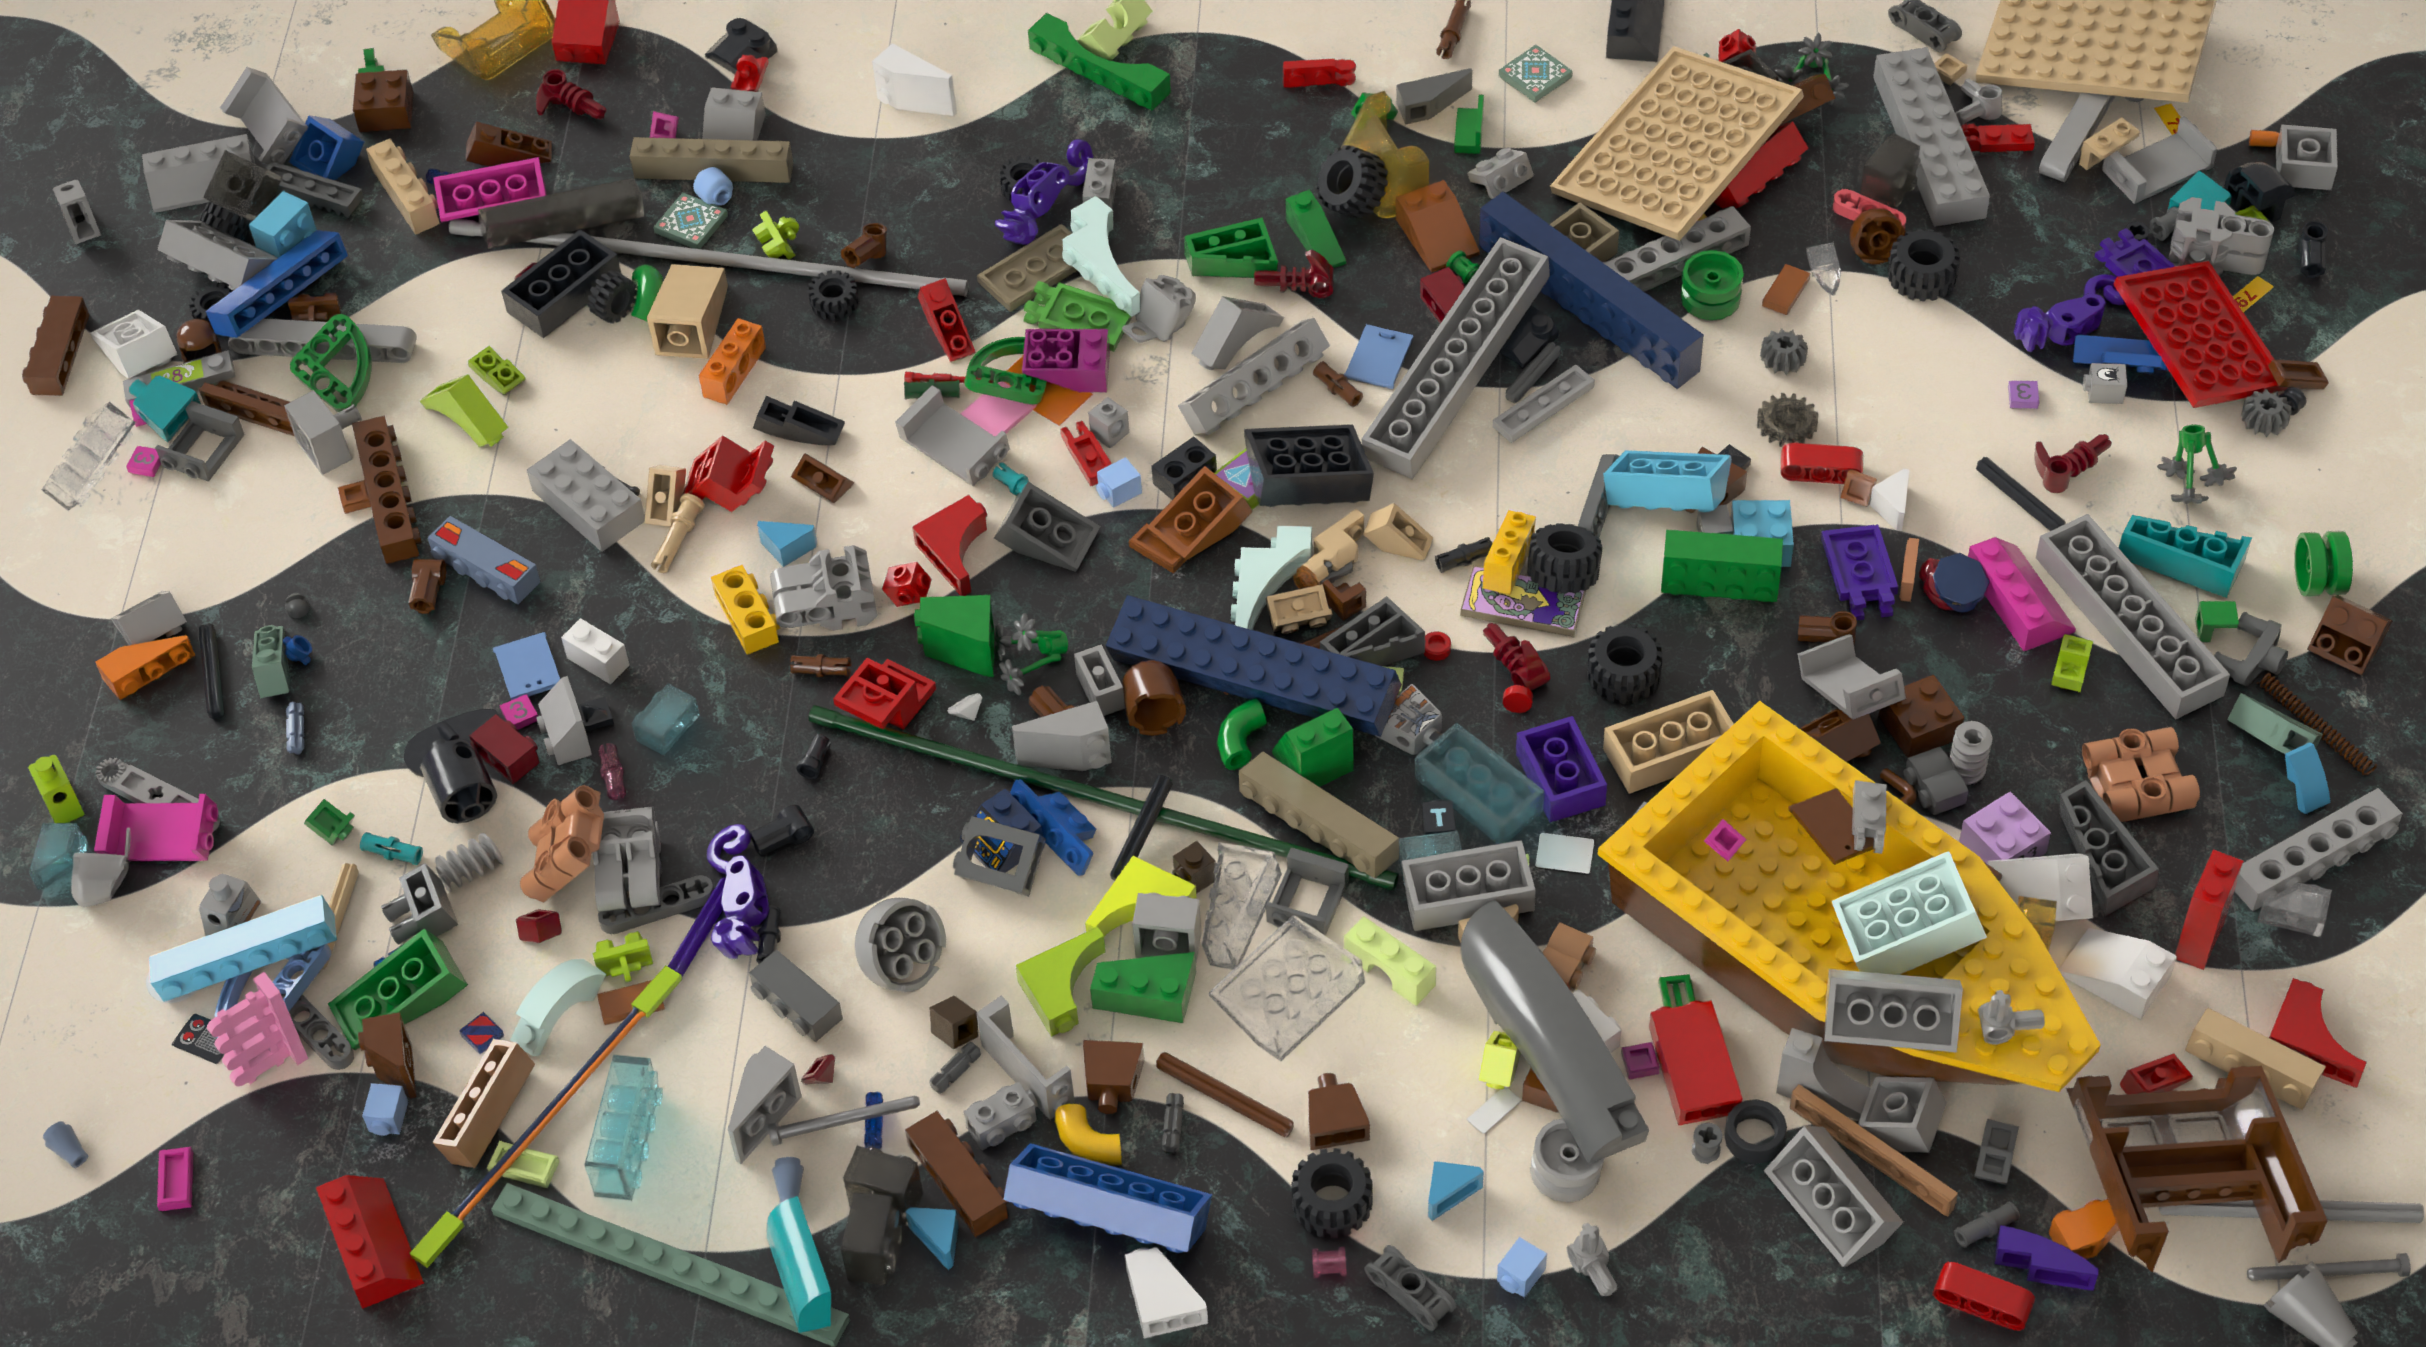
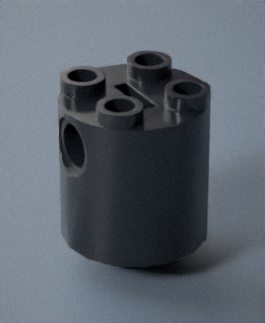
M439 739L432 743L431 750L422 759L420 770L442 818L448 822L459 824L473 821L486 814L496 803L497 792L474 742L470 739L450 741Z

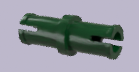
M929 379V382H904L905 400L920 398L932 385L941 391L942 398H960L959 380L934 382V379Z

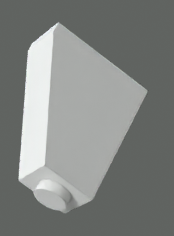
M1157 1247L1151 1249L1140 1248L1130 1254H1125L1127 1273L1144 1338L1208 1324L1205 1301Z

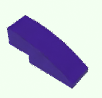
M2000 1225L1996 1241L1995 1264L2028 1269L2027 1281L2094 1290L2099 1269L2065 1246L2043 1236Z

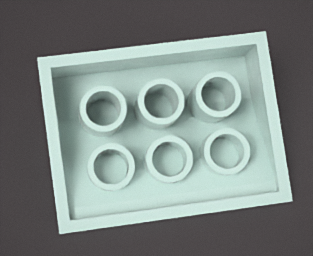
M1949 851L1832 901L1860 972L1900 975L1987 938Z

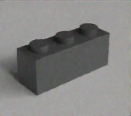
M777 949L749 972L752 982L751 990L754 995L761 1001L767 1000L779 1017H787L792 1022L796 1031L802 1036L808 1035L817 1042L843 1019L840 1002Z

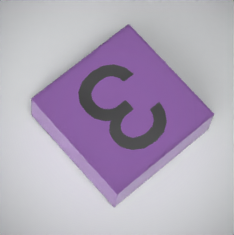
M2009 381L2010 408L2038 409L2039 393L2037 381Z

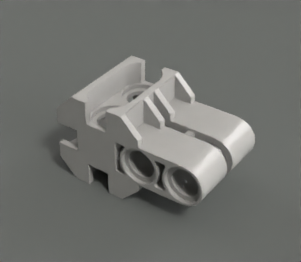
M2192 197L2180 203L2168 257L2171 263L2175 266L2209 261L2218 275L2222 274L2223 270L2249 275H2257L2264 270L2274 233V226L2270 222L2263 219L2235 215V211L2225 202L2216 201L2214 211L2201 209L2202 199Z
M855 545L845 546V556L831 558L829 549L821 550L809 560L810 563L781 567L772 571L770 581L777 624L783 628H793L820 623V626L835 631L843 629L842 620L856 618L857 627L868 625L877 617L867 551Z
M644 807L603 812L604 820L600 847L598 851L593 853L595 897L598 912L626 909L627 891H629L632 908L660 905V876L662 874L659 852H661L658 823L655 821L654 808Z

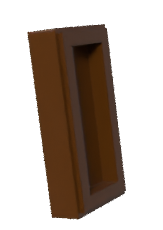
M2273 359L2268 365L2279 387L2293 386L2296 388L2324 390L2329 384L2318 362Z

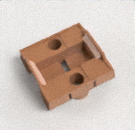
M2173 727L2144 733L2137 729H2126L2120 733L2119 737L2084 743L2082 746V756L2092 787L2120 822L2192 809L2196 807L2199 800L2200 790L2197 779L2194 775L2182 776L2175 761L2179 744ZM2143 765L2148 777L2143 779L2137 766Z
M582 785L562 801L553 799L546 807L543 817L529 828L528 837L532 844L537 847L534 868L520 880L521 890L526 896L544 903L590 866L591 854L598 851L600 847L604 813L599 806L600 792L593 790L589 786Z

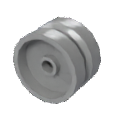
M1558 1119L1545 1125L1537 1135L1531 1159L1530 1173L1533 1183L1542 1194L1562 1202L1578 1201L1590 1195L1599 1183L1604 1159L1588 1164L1565 1121Z

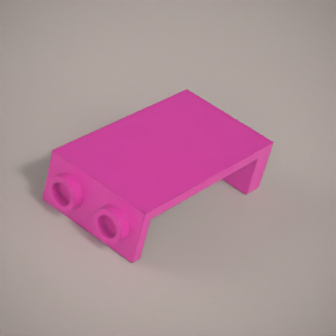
M206 794L199 795L198 803L125 804L116 795H104L94 851L98 854L125 855L127 828H130L129 861H208L209 850L213 848L214 844L213 826L214 822L218 819L217 804Z

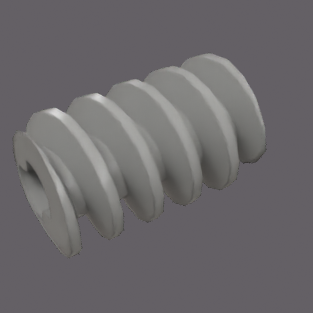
M1976 721L1964 722L1956 728L1949 757L1953 768L1960 774L1966 785L1975 784L1983 779L1986 774L1993 737L1990 730L1982 723Z
M485 833L478 835L479 843L473 838L469 839L468 848L463 844L458 845L457 854L451 849L446 852L447 860L441 855L435 858L438 876L449 893L451 892V882H454L459 888L462 886V876L471 882L473 881L472 871L475 870L482 876L484 875L483 865L494 870L493 860L497 859L502 865L504 864L496 844Z

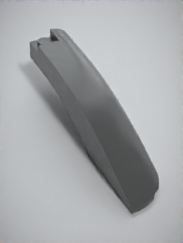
M1496 900L1482 906L1471 916L1463 931L1461 939L1463 966L1495 1025L1499 1024L1528 1062L1561 1114L1588 1164L1645 1142L1649 1128L1634 1104L1636 1096L1604 1041L1570 989L1536 944Z

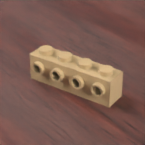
M391 139L367 148L366 151L372 171L415 235L439 225L436 209H439L437 200L433 194L428 195V189L423 179H417V173L411 162L406 163V157L400 146L395 147Z
M2208 1007L2193 1029L2185 1048L2186 1052L2227 1073L2234 1067L2262 1066L2275 1097L2301 1110L2304 1109L2316 1089L2326 1067Z

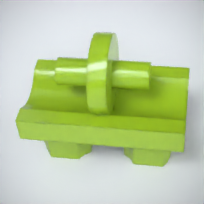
M767 211L761 213L760 216L763 222L752 230L761 244L773 238L762 246L766 255L769 258L777 259L784 254L789 260L796 256L786 239L794 240L796 238V234L799 231L798 222L794 218L781 217L777 224L773 222Z
M638 931L627 934L624 937L626 943L624 945L614 947L612 940L608 939L597 942L596 952L593 953L596 967L603 971L606 976L611 975L615 977L624 974L627 983L632 981L630 972L641 970V967L653 964L647 938L643 939Z

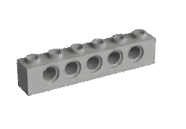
M1732 206L1697 221L1680 241L1664 236L1603 263L1645 292L1683 275V269L1687 260L1699 252L1716 250L1730 254L1748 246L1751 226Z
M1315 318L1301 320L1186 399L1178 407L1194 434L1205 433L1209 435L1221 427L1219 423L1226 419L1228 421L1240 415V409L1246 404L1251 406L1260 401L1262 393L1267 390L1271 392L1283 384L1282 379L1299 374L1303 371L1302 366L1305 363H1313L1324 356L1322 352L1330 347V344ZM1296 344H1297V346L1299 347V354H1298V355H1297L1296 352H1295V345H1296ZM1275 358L1278 360L1279 363L1278 370L1275 368L1274 365ZM1254 372H1255V373L1257 374V376H1258V383H1257V384L1255 383V381H1254V379H1253ZM1233 387L1237 389V398L1233 395ZM1213 401L1217 406L1216 413L1212 410Z
M2377 788L2244 862L2234 892L2252 911L2262 906L2268 907L2279 896L2287 892L2293 893L2297 891L2304 882L2311 878L2313 880L2320 878L2327 869L2334 865L2341 866L2359 851L2364 853L2382 838L2389 839L2394 836L2399 830L2398 825L2403 813Z

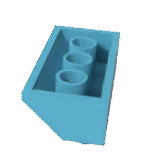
M1625 450L1603 474L1608 505H1618L1620 508L1638 506L1645 507L1648 510L1671 508L1673 511L1697 509L1699 512L1713 511L1725 497L1731 466V455Z

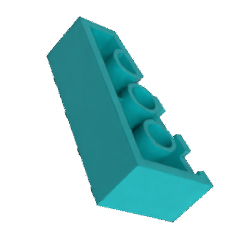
M2132 515L2122 533L2118 548L2133 564L2227 598L2243 567L2252 537L2242 536L2241 540L2227 537L2226 532L2215 531L2213 535L2197 532V527L2186 525V527L2176 528L2171 527V523L2168 521Z

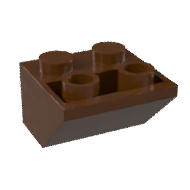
M2332 596L2307 650L2363 675L2379 650L2393 620L2342 596Z

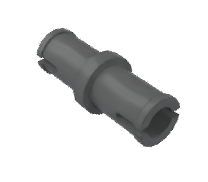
M2010 1201L1989 1213L1984 1211L1978 1214L1975 1220L1954 1230L1955 1238L1962 1247L1966 1248L1985 1236L1988 1238L1993 1237L1998 1233L2000 1225L2007 1226L2012 1222L2018 1221L2020 1219L2019 1211Z

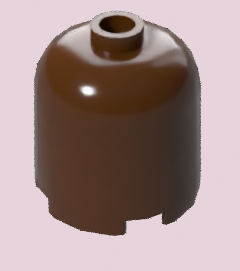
M1148 660L1133 665L1126 672L1122 680L1124 703L1129 724L1138 728L1139 733L1143 735L1165 734L1168 727L1176 722L1181 724L1186 715V705L1177 678L1171 668L1160 661Z

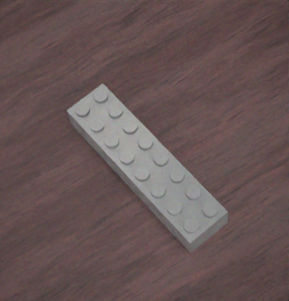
M1924 47L1876 55L1874 81L1934 227L1985 219L1990 194L1928 48Z
M2089 514L2040 536L2036 559L2175 719L2224 696L2230 677L2229 672Z

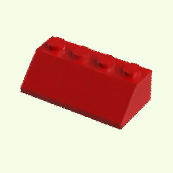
M1794 122L1778 126L1715 199V204L1721 208L1731 206L1739 208L1749 201L1747 197L1766 188L1765 183L1767 181L1778 178L1784 173L1783 169L1786 166H1791L1801 160L1800 155L1808 147Z
M345 1175L316 1187L362 1309L424 1284L417 1263L410 1255L412 1250L384 1178Z

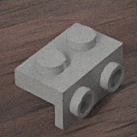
M1511 148L1499 150L1495 157L1477 163L1476 168L1468 172L1470 182L1485 185L1491 199L1502 192L1510 191L1534 175L1527 153Z

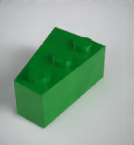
M1263 218L1184 236V254L1192 276L1254 278L1255 271H1278V260Z
M1195 952L1097 963L1090 987L1092 1009L1183 1023L1196 976Z

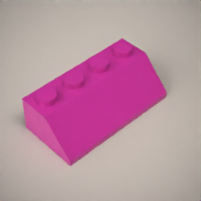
M538 157L433 178L441 222L547 202L545 182Z
M1994 537L1970 546L1968 557L1981 562L1984 573L1990 582L1984 595L2023 651L2062 638L2064 634L2070 635L2076 632L2075 626L2017 545Z

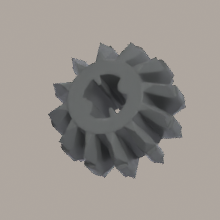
M1781 328L1779 333L1771 331L1768 337H1764L1760 357L1761 361H1764L1765 368H1773L1774 373L1783 371L1787 375L1789 370L1797 373L1800 366H1804L1806 362L1808 346L1804 342L1803 335H1795L1794 330L1785 332Z
M2265 389L2262 394L2254 391L2251 397H2247L2244 401L2241 417L2242 421L2246 424V429H2254L2255 435L2261 432L2268 437L2270 433L2278 435L2282 429H2286L2292 411L2291 406L2288 405L2287 397L2279 398L2278 391L2271 394Z

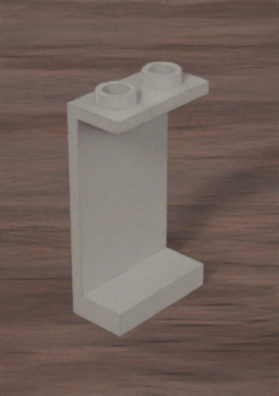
M246 67L220 107L224 114L242 120L264 149L259 160L266 164H270L271 161L284 164L308 128L268 74Z
M2183 116L2180 118L2176 134L2126 157H2123L2116 151L2104 159L2102 171L2136 204L2192 178L2198 171L2203 173L2213 168L2217 148L2212 141H2209L2199 131L2196 125Z
M933 385L895 421L899 437L972 486L980 479L985 478L989 470L999 460L1004 459L1010 450L1007 435L1004 431H1001L995 437L944 404L941 391Z
M1850 634L1798 653L1802 680L1852 719L1906 699L1902 673L1897 669H1893L1886 673L1878 674L1855 656L1853 637Z
M1002 995L976 1012L982 1047L1015 1083L1020 1082L1025 1091L1030 1090L1037 1100L1038 1108L1049 1120L1055 1117V1110L1058 1107L1075 1103L1071 1069L1068 1066H1065L1046 1080L1010 1041L1014 1037L1010 1007Z

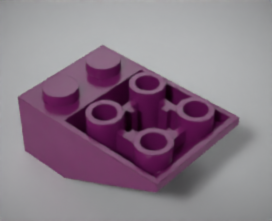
M1026 329L1022 373L1077 392H1107L1110 355L1108 329Z

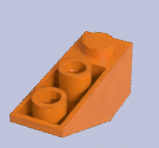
M184 635L119 647L95 663L104 682L117 698L121 700L135 693L151 681L160 678L178 665L185 663L188 659L195 656L189 638Z
M2096 1199L2087 1203L2083 1208L2074 1211L2064 1210L2058 1213L2052 1220L2049 1235L2054 1242L2065 1246L2084 1259H2089L2098 1255L2118 1232L2119 1227L2108 1199L2103 1201Z

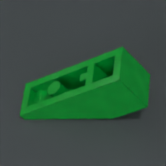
M1307 190L1285 198L1286 221L1307 251L1314 250L1320 253L1333 266V269L1345 265L1346 259L1321 205L1312 192Z

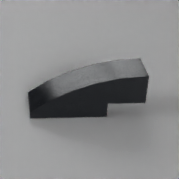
M766 396L757 414L753 429L801 443L836 445L845 421L795 400L792 406Z

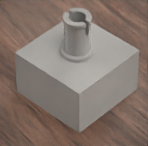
M313 390L284 405L297 443L322 475L352 460L342 429L362 420L354 404L333 415Z

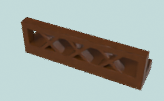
M224 380L219 381L216 386L204 383L199 389L205 406L238 416L241 420L294 436L284 407L290 401Z

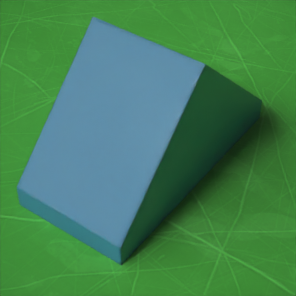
M758 521L757 527L761 544L783 567L817 547L814 525Z
M1434 1161L1428 1200V1217L1430 1220H1435L1482 1189L1484 1171L1477 1166Z
M910 1207L906 1210L909 1228L949 1270L954 1264L959 1228L956 1210Z

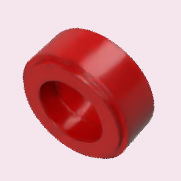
M1434 631L1425 635V653H1423L1425 657L1430 660L1439 661L1450 655L1451 639L1447 634Z
M1514 685L1504 691L1503 705L1508 711L1523 713L1532 707L1533 694L1527 687Z

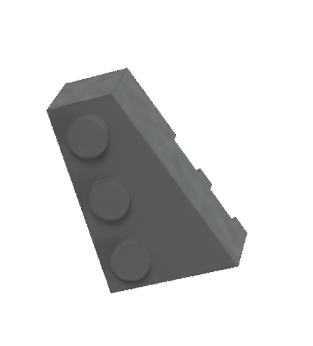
M1386 596L1320 641V649L1375 665L1386 666L1425 653V631Z

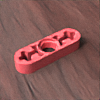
M1849 189L1839 190L1834 195L1833 210L1845 218L1854 221L1865 210L1881 208L1894 214L1901 221L1905 229L1906 216L1896 209Z

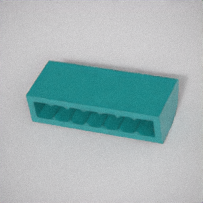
M798 1196L792 1197L777 1205L769 1214L766 1224L767 1240L798 1332L802 1333L831 1326V1290Z

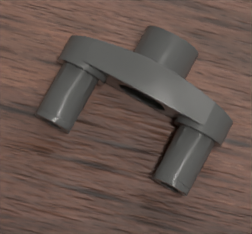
M2243 612L2239 618L2237 629L2259 638L2251 652L2242 661L2230 658L2220 652H2216L2214 657L2229 672L2234 682L2244 686H2249L2264 670L2278 675L2288 658V651L2277 646L2282 624L2272 620L2259 619L2247 612Z

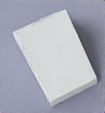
M1902 469L1872 487L1870 506L1897 531H1902L1909 469Z

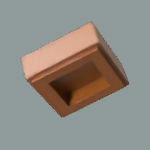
M1849 470L1840 498L1868 507L1870 505L1872 487L1876 485L1877 479L1854 470Z
M365 480L338 487L345 514L371 507Z

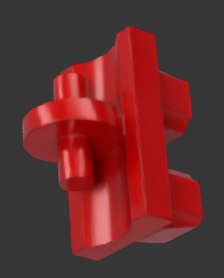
M742 55L737 62V71L731 84V89L758 92L768 66V58L755 59L753 55Z

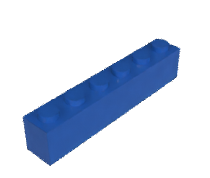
M316 230L206 310L215 335L238 338L345 259L348 254L338 232Z

